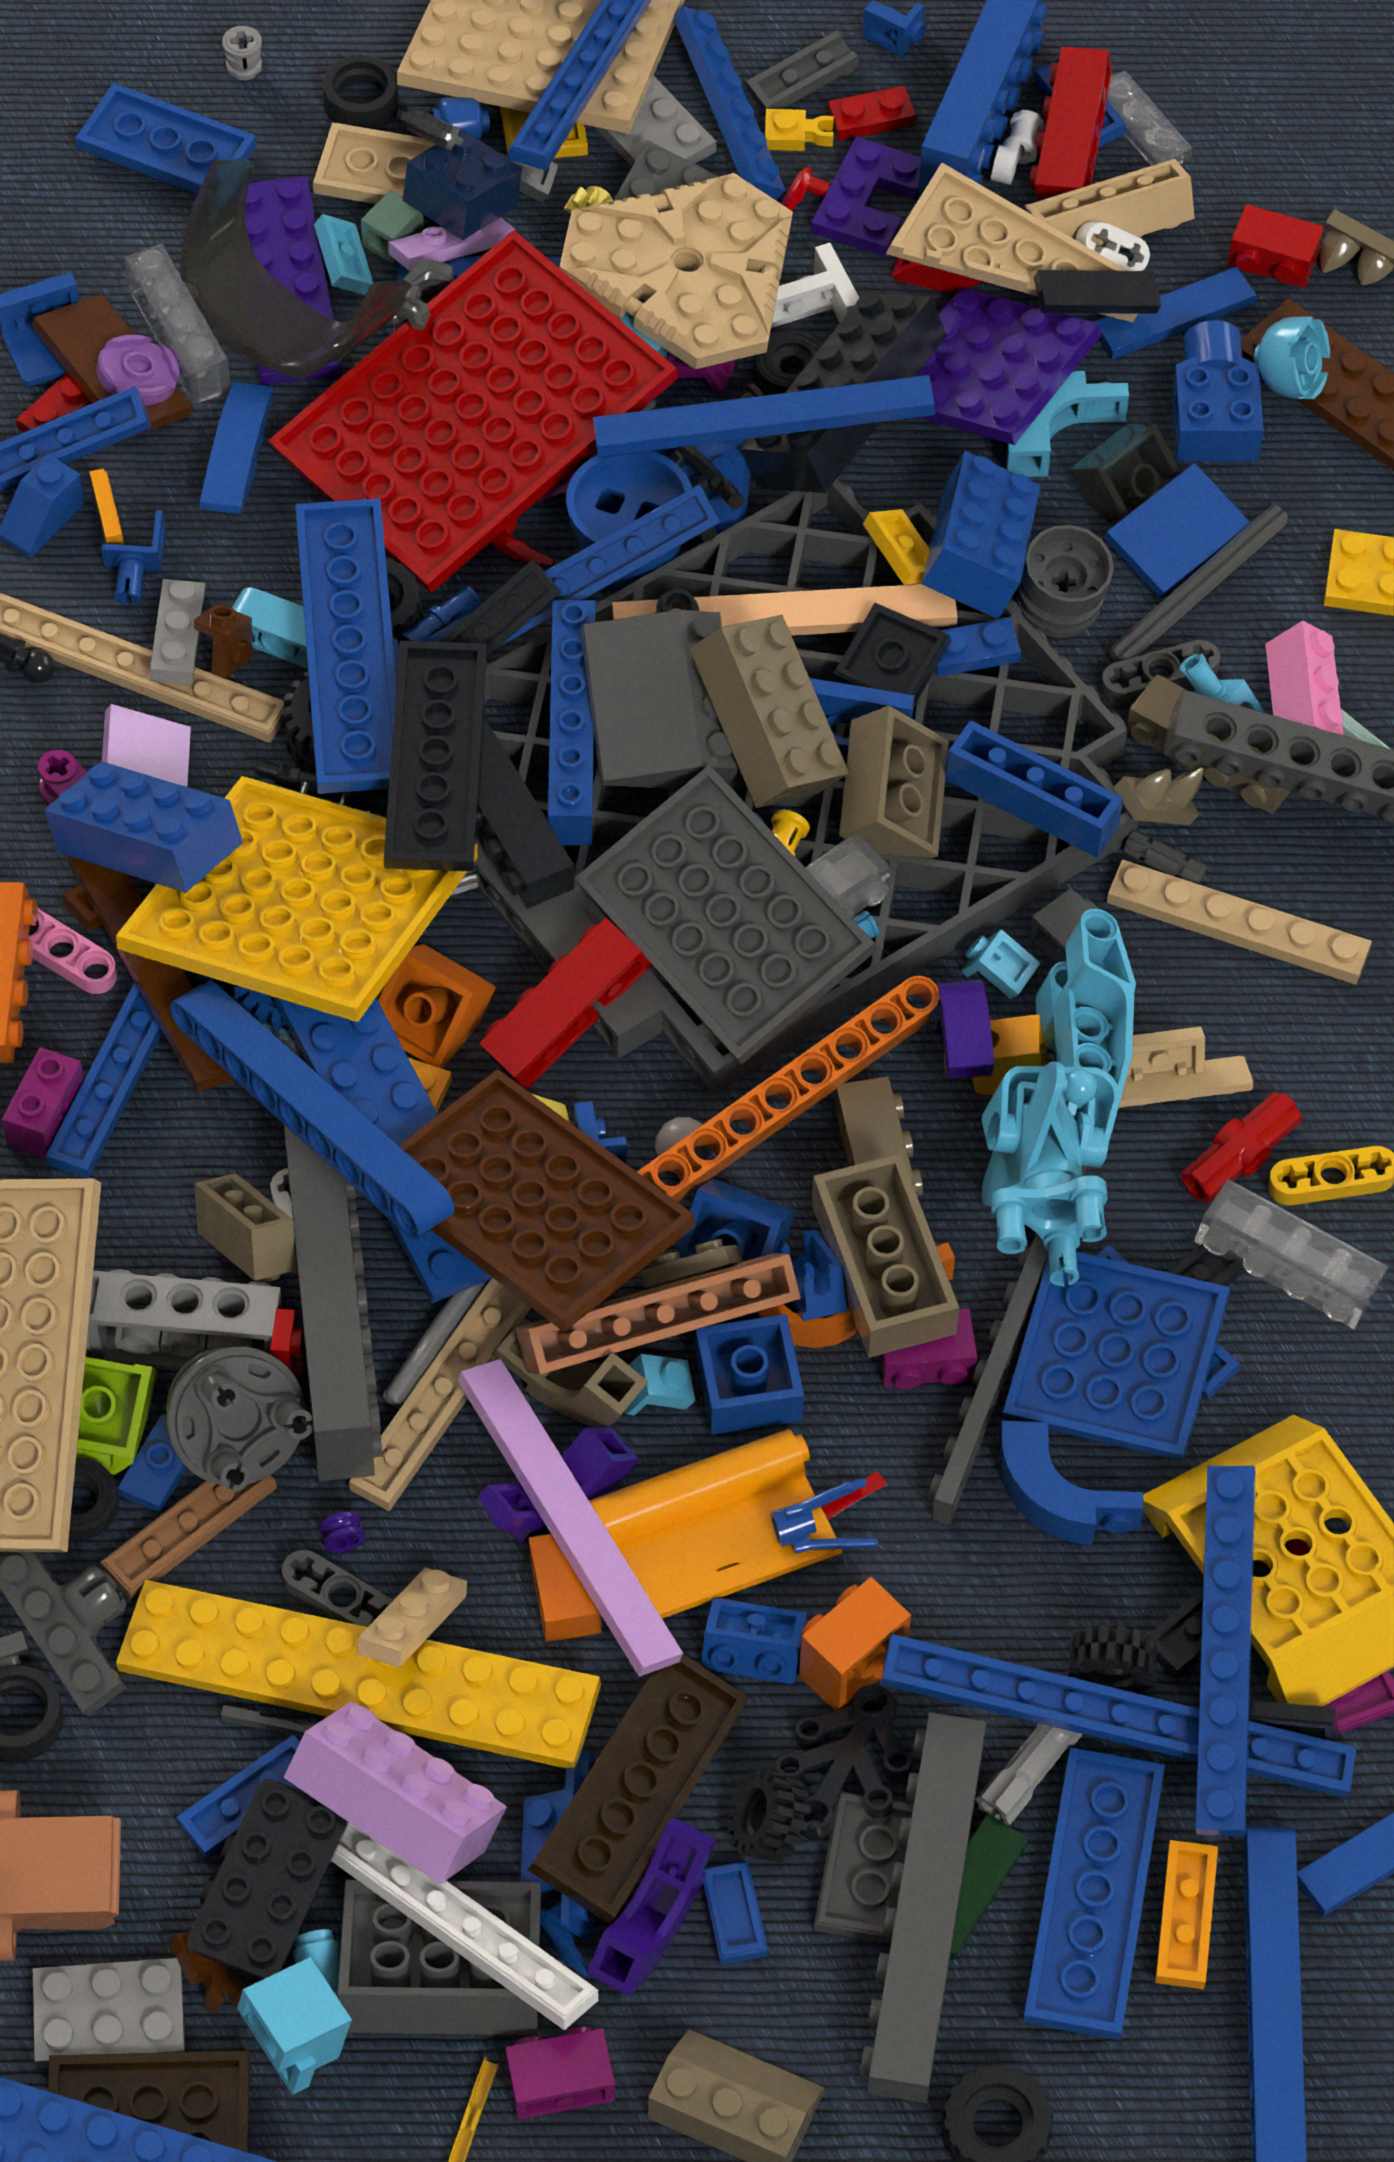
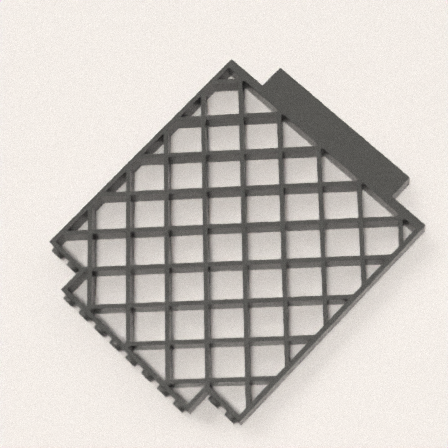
M836 479L826 493L793 491L719 533L713 540L705 541L596 603V622L613 620L612 602L657 600L664 593L673 589L686 590L693 597L812 591V589L799 588L804 560L865 568L862 588L874 587L877 570L894 573L895 571L863 526L865 519L871 511L865 510L856 501L853 491L846 483H840ZM919 503L905 511V514L930 548L937 515H931ZM828 507L852 534L810 529L812 516L821 509ZM746 552L792 558L787 586L726 577L728 564ZM1010 599L999 619L987 614L957 610V626L932 627L937 630H945L1011 618L1021 654L1050 685L1008 679L1010 664L1000 665L998 678L968 673H956L937 677L934 671L918 699L914 719L916 722L924 726L928 700L993 709L989 730L999 734L1002 711L1066 719L1068 721L1063 750L1017 744L1117 794L1109 774L1103 767L1124 755L1127 728L1124 721L1118 714L1111 713L1105 707L1094 687L1090 684L1085 685L1075 674L1070 661L1065 656H1059L1048 644L1043 631L1038 627H1033L1025 619L1020 607L1013 599ZM552 629L486 666L484 702L489 699L533 705L527 736L493 731L513 765L520 766L518 773L528 789L530 788L534 768L549 770L550 739L541 738L547 707H550ZM797 649L809 678L842 683L836 680L833 674L843 658L842 655ZM1081 719L1098 739L1081 750L1074 752L1072 748L1076 723ZM839 723L830 729L835 736L848 738L850 736L851 724ZM934 731L949 740L948 751L959 737L956 734ZM594 746L593 777L595 779L593 783L592 846L580 845L574 872L573 890L527 909L519 895L512 896L504 881L502 866L499 861L493 863L490 860L484 847V836L479 829L476 830L475 844H477L478 858L474 862V869H477L480 882L477 883V889L547 974L550 966L558 958L567 956L579 944L582 934L589 927L599 924L606 917L575 880V877L590 865L595 841L615 844L646 818L602 811L607 785H600L596 746ZM739 771L728 785L740 798L745 799L747 806L755 812L756 807L742 773ZM842 781L835 782L818 794L777 803L821 810L815 842L800 840L795 849L797 860L818 882L820 874L885 883L880 916H872L878 926L880 935L872 938L878 950L873 953L871 967L851 979L844 978L742 1065L703 1022L697 1026L662 985L661 982L666 981L652 966L625 993L606 1007L597 1000L592 1007L598 1013L599 1019L591 1027L617 1059L662 1033L711 1094L715 1095L1123 847L1130 833L1133 830H1137L1139 821H1134L1122 803L1119 828L1099 857L1096 858L999 807L987 803V801L979 797L977 801L944 796L941 828L972 832L967 864L922 857L869 853L860 848L826 844L832 812L842 813L845 784ZM670 789L668 799L679 789ZM536 801L548 821V803ZM982 833L1048 843L1045 862L1026 873L977 866ZM1057 844L1069 846L1056 854ZM896 885L961 895L959 913L941 925L890 918ZM972 896L983 898L970 906ZM847 912V914L852 919L861 915L858 913ZM885 949L897 950L883 959Z

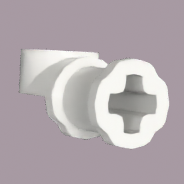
M1021 110L1012 115L1010 120L1011 135L1005 139L1003 146L999 145L991 181L1011 185L1017 164L1025 165L1036 160L1038 155L1036 145L1038 133L1040 130L1045 131L1046 122L1038 113L1033 111Z

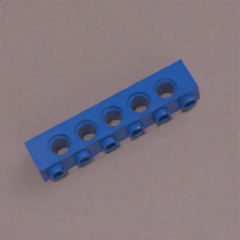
M553 600L548 822L562 845L592 846L594 730L581 627L583 624L596 622V600Z

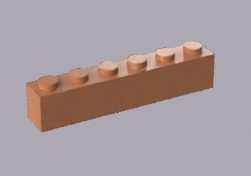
M772 1253L602 1302L565 1332L547 1319L515 1327L527 1372L544 1374L606 1356L612 1352H620L801 1299L790 1254Z

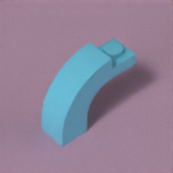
M1085 371L1072 372L1015 445L1006 443V470L1015 474L1025 475L1026 477H1047L1051 453L1050 439L1059 430L1077 423L1126 422L1129 400L1128 383L1102 382L1099 384H1086Z

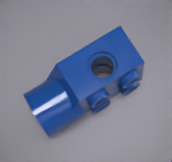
M1220 320L1198 323L1185 333L1183 340L1185 361L1175 366L1171 398L1176 461H1259L1264 427L1258 364L1243 358L1241 333L1236 326Z

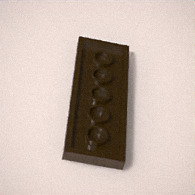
M684 1654L679 1663L651 1672L527 1870L607 1924H610L655 1853L666 1824L673 1817H677L749 1697Z

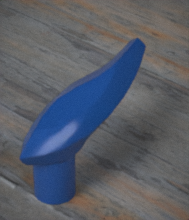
M561 1901L549 1910L541 1907L540 1928L548 1942L569 1966L583 1976L588 1977V1967L574 1944L572 1934L561 1925Z

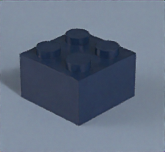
M460 129L458 136L464 139L461 146L455 144L452 151L434 145L407 162L403 201L461 240H465L517 207L522 168L473 135Z

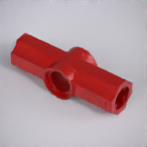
M1274 1091L1242 1120L1234 1118L1229 1121L1215 1136L1211 1147L1182 1171L1180 1180L1185 1185L1187 1192L1198 1202L1203 1201L1209 1204L1241 1175L1249 1177L1265 1163L1272 1148L1301 1123L1302 1114L1296 1107V1103L1285 1093L1278 1094Z

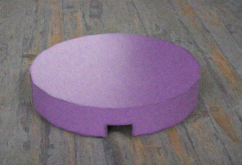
M126 334L112 338L105 344V348L100 351L96 364L97 378L103 388L111 395L136 386L141 392L144 404L150 406L164 402L174 393L180 375L178 360L171 350L163 344L159 347L151 343L152 338L143 335Z

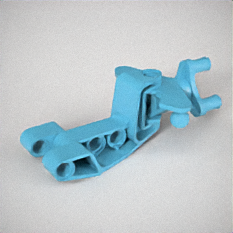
M1089 909L1083 913L1066 942V962L1056 963L1051 968L1036 994V1014H1040L1046 1047L1056 1052L1057 1062H1050L1046 1066H1016L1010 1069L1002 1079L982 1114V1125L987 1146L990 1151H993L983 1179L982 1202L986 1206H991V1213L996 1218L997 1248L1005 1254H1017L1024 1251L1025 1246L1027 1247L1025 1225L1030 1227L1040 1236L1044 1248L1049 1251V1280L1057 1286H1064L1063 1270L1068 1275L1069 1285L1079 1280L1076 1249L1080 1245V1238L1082 1237L1084 1242H1097L1107 1235L1104 1218V1204L1108 1200L1106 1182L1098 1176L1083 1175L1082 1165L1100 1168L1106 1159L1111 1133L1132 1059L1134 991L1136 982L1118 923L1111 914L1101 909Z

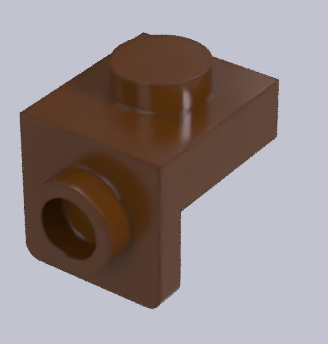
M215 604L194 619L195 630L213 637L212 674L226 679L250 661L253 653V646L251 644L252 617L237 612L230 606Z

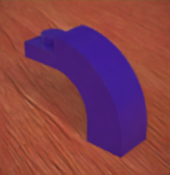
M982 980L936 983L940 998L934 1014L936 1032H942L947 1079L992 1076L994 1068L993 1043L987 997Z
M611 1426L584 1428L570 1447L561 1455L588 1500L608 1494L639 1460ZM520 1482L487 1485L477 1499L488 1511L490 1521L505 1533L513 1532L521 1543L529 1542V1537L551 1534Z
M675 1817L666 1824L648 1870L635 1895L620 1917L603 1932L588 1968V1974L627 1996H630L646 1980L680 1929L706 1876V1873L703 1871L716 1842L715 1839Z

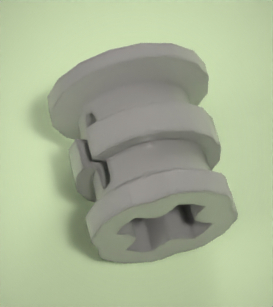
M237 26L228 30L222 39L228 74L238 80L255 78L262 70V38L260 33L249 26ZM240 38H243L244 49H240ZM242 58H246V61H247V68H246V69L243 68V60H242Z

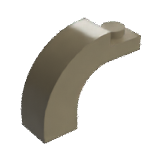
M523 1317L521 1321L516 1325V1327L526 1325L531 1322L525 1317ZM515 1328L493 1354L496 1359H501L506 1367L528 1384L525 1391L535 1399L571 1420L594 1427H605L614 1424L649 1382L613 1352L601 1364L585 1361L544 1374L528 1373Z

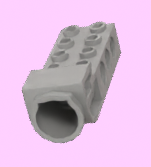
M115 1269L110 1272L93 1271L85 1356L132 1366L140 1364L160 1370L179 1371L196 1355L219 1347H249L271 1354L270 1348L276 1308L283 1309L280 1287H274L260 1281L239 1284L228 1283L214 1277L194 1280L182 1279L168 1273L148 1276L136 1275L122 1269Z

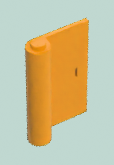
M790 1429L589 1500L662 1619L713 1601V1597L721 1598L842 1554V1549L809 1550L795 1554L792 1544L781 1547L778 1543L770 1512L793 1504H799L815 1496L805 1476L804 1462L810 1461L807 1444L801 1434L795 1436ZM819 1507L812 1510L816 1532L808 1534L809 1539L837 1538L822 1508Z

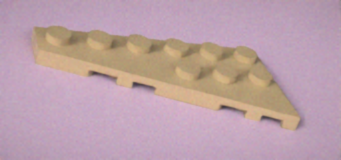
M944 163L940 164L886 253L887 255L1037 296L1034 276L1038 270L1128 271ZM1099 313L1132 323L1138 315Z

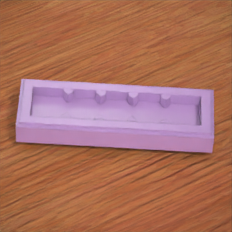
M499 217L465 240H461L443 227H429L421 233L389 241V255L407 270L411 271L424 259L443 263L491 249L512 230H515V228Z

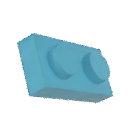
M322 214L314 223V227L332 286L366 295L374 286L356 224Z

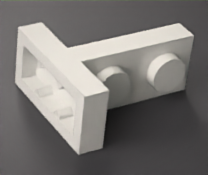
M831 243L815 247L813 276H804L797 281L779 286L771 328L833 309L838 321L842 322L854 307L859 296Z

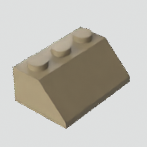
M886 706L851 720L846 765L849 774L845 776L839 836L869 853L922 858L937 857L949 740L891 706Z
M689 2029L668 2055L648 2097V2119L747 2162H792L825 2088Z

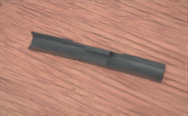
M223 1705L221 1720L223 1722L287 1735L294 1734L296 1737L301 1738L305 1731L316 1725L309 1722L303 1725L282 1719L260 1716V1712Z

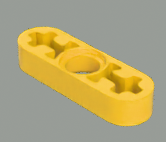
M1372 1146L1281 1160L1271 1169L1268 1191L1276 1202L1287 1206L1383 1192L1394 1184V1153L1382 1146ZM1377 1163L1379 1169L1384 1170V1174L1377 1175L1374 1169H1369L1370 1164ZM1354 1165L1356 1166V1174L1360 1173L1359 1179L1357 1180L1354 1179ZM1326 1168H1337L1344 1173L1346 1179L1339 1184H1330L1322 1178L1321 1172ZM1308 1172H1312L1313 1186H1310L1311 1179L1307 1178ZM1289 1176L1292 1182L1297 1183L1296 1188H1289L1286 1182H1282V1178Z

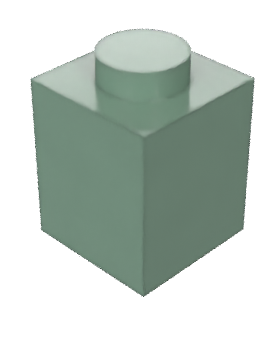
M390 190L361 219L362 246L395 265L398 261L389 255V241L421 233L424 230L423 214L404 202L403 196Z

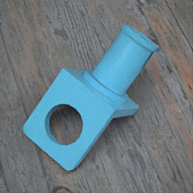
M1194 654L1185 659L1181 664L1180 671L1194 688V693L1239 706L1245 702L1249 709L1265 713L1244 679L1218 680L1203 654Z

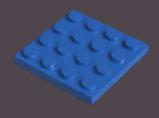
M1076 1252L1079 1280L1069 1285L1068 1275L1063 1270L1064 1286H1057L1049 1280L1050 1265L1048 1256L1004 1406V1419L1023 1422H1048V1430L1184 1462L1228 1305L1230 1287L1081 1252Z

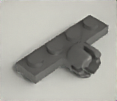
M6 1552L0 1557V1589L82 1713L90 1717L127 1688L99 1647L96 1639L101 1628L124 1612L126 1601L122 1592L118 1594L115 1591L117 1588L116 1583L96 1565H90L67 1584L58 1585L37 1552Z

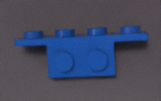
M583 1748L576 1768H566L565 1789L524 1798L520 1882H541V1893L556 1889L527 1869L597 1759ZM562 1894V1927L583 1941L593 1939L594 1922L597 1916Z

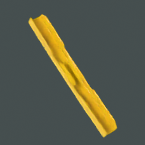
M486 2057L483 2060L448 2162L466 2161L479 2119L499 2067V2063L488 2062Z

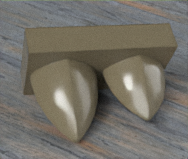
M1334 209L1326 221L1328 234L1322 244L1320 254L1321 271L1327 273L1343 266L1357 252L1361 253L1357 268L1361 285L1375 283L1386 277L1391 271H1394V241Z
M1200 766L1191 769L1172 781L1169 769L1158 771L1145 778L1124 776L1114 786V790L1119 796L1123 797V804L1134 821L1190 826L1200 815L1192 799L1201 785L1204 768Z

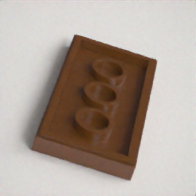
M100 294L34 317L32 329L93 404L112 396L103 388L97 378L96 364L100 351L105 348V344L112 338L126 334H135L104 295ZM176 386L174 393L164 402L150 406L145 405L152 428L129 438L190 417L193 406Z

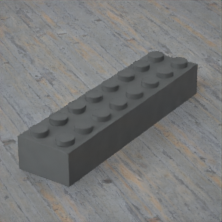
M284 1125L318 1480L329 1481L375 1476L374 1458L383 1457L381 1427L376 1397L375 1369L372 1359V1342L368 1322L367 1294L364 1284L362 1248L360 1247L355 1188Z

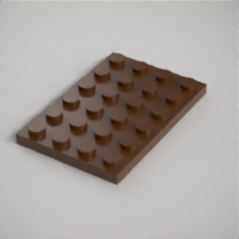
M498 1069L399 1145L401 1149L444 1186L454 1203V1215L430 1230L563 1332L572 1327L694 1227L693 1213Z

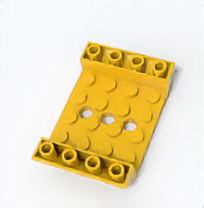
M1292 1415L1143 1495V1511L1161 1537L1164 1538L1174 1532L1204 1575L1207 1466H1255L1254 1560L1266 1563L1271 1572L1265 1577L1253 1576L1251 1643L1270 1669L1266 1686L1278 1703L1323 1707L1394 1668V1523L1325 1428ZM1330 1518H1340L1349 1525L1350 1530L1344 1534H1334L1326 1529L1324 1522ZM1292 1539H1300L1308 1544L1310 1552L1302 1556L1293 1555L1286 1549L1284 1544Z

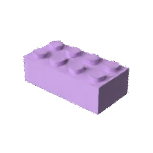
M349 1702L305 1731L284 1775L286 1780L439 1884L444 1883L486 1851L507 1808L506 1805L495 1799L487 1788L473 1784L455 1772L448 1762L434 1758L415 1745L411 1737L394 1731L379 1721L371 1710L356 1705L353 1702Z

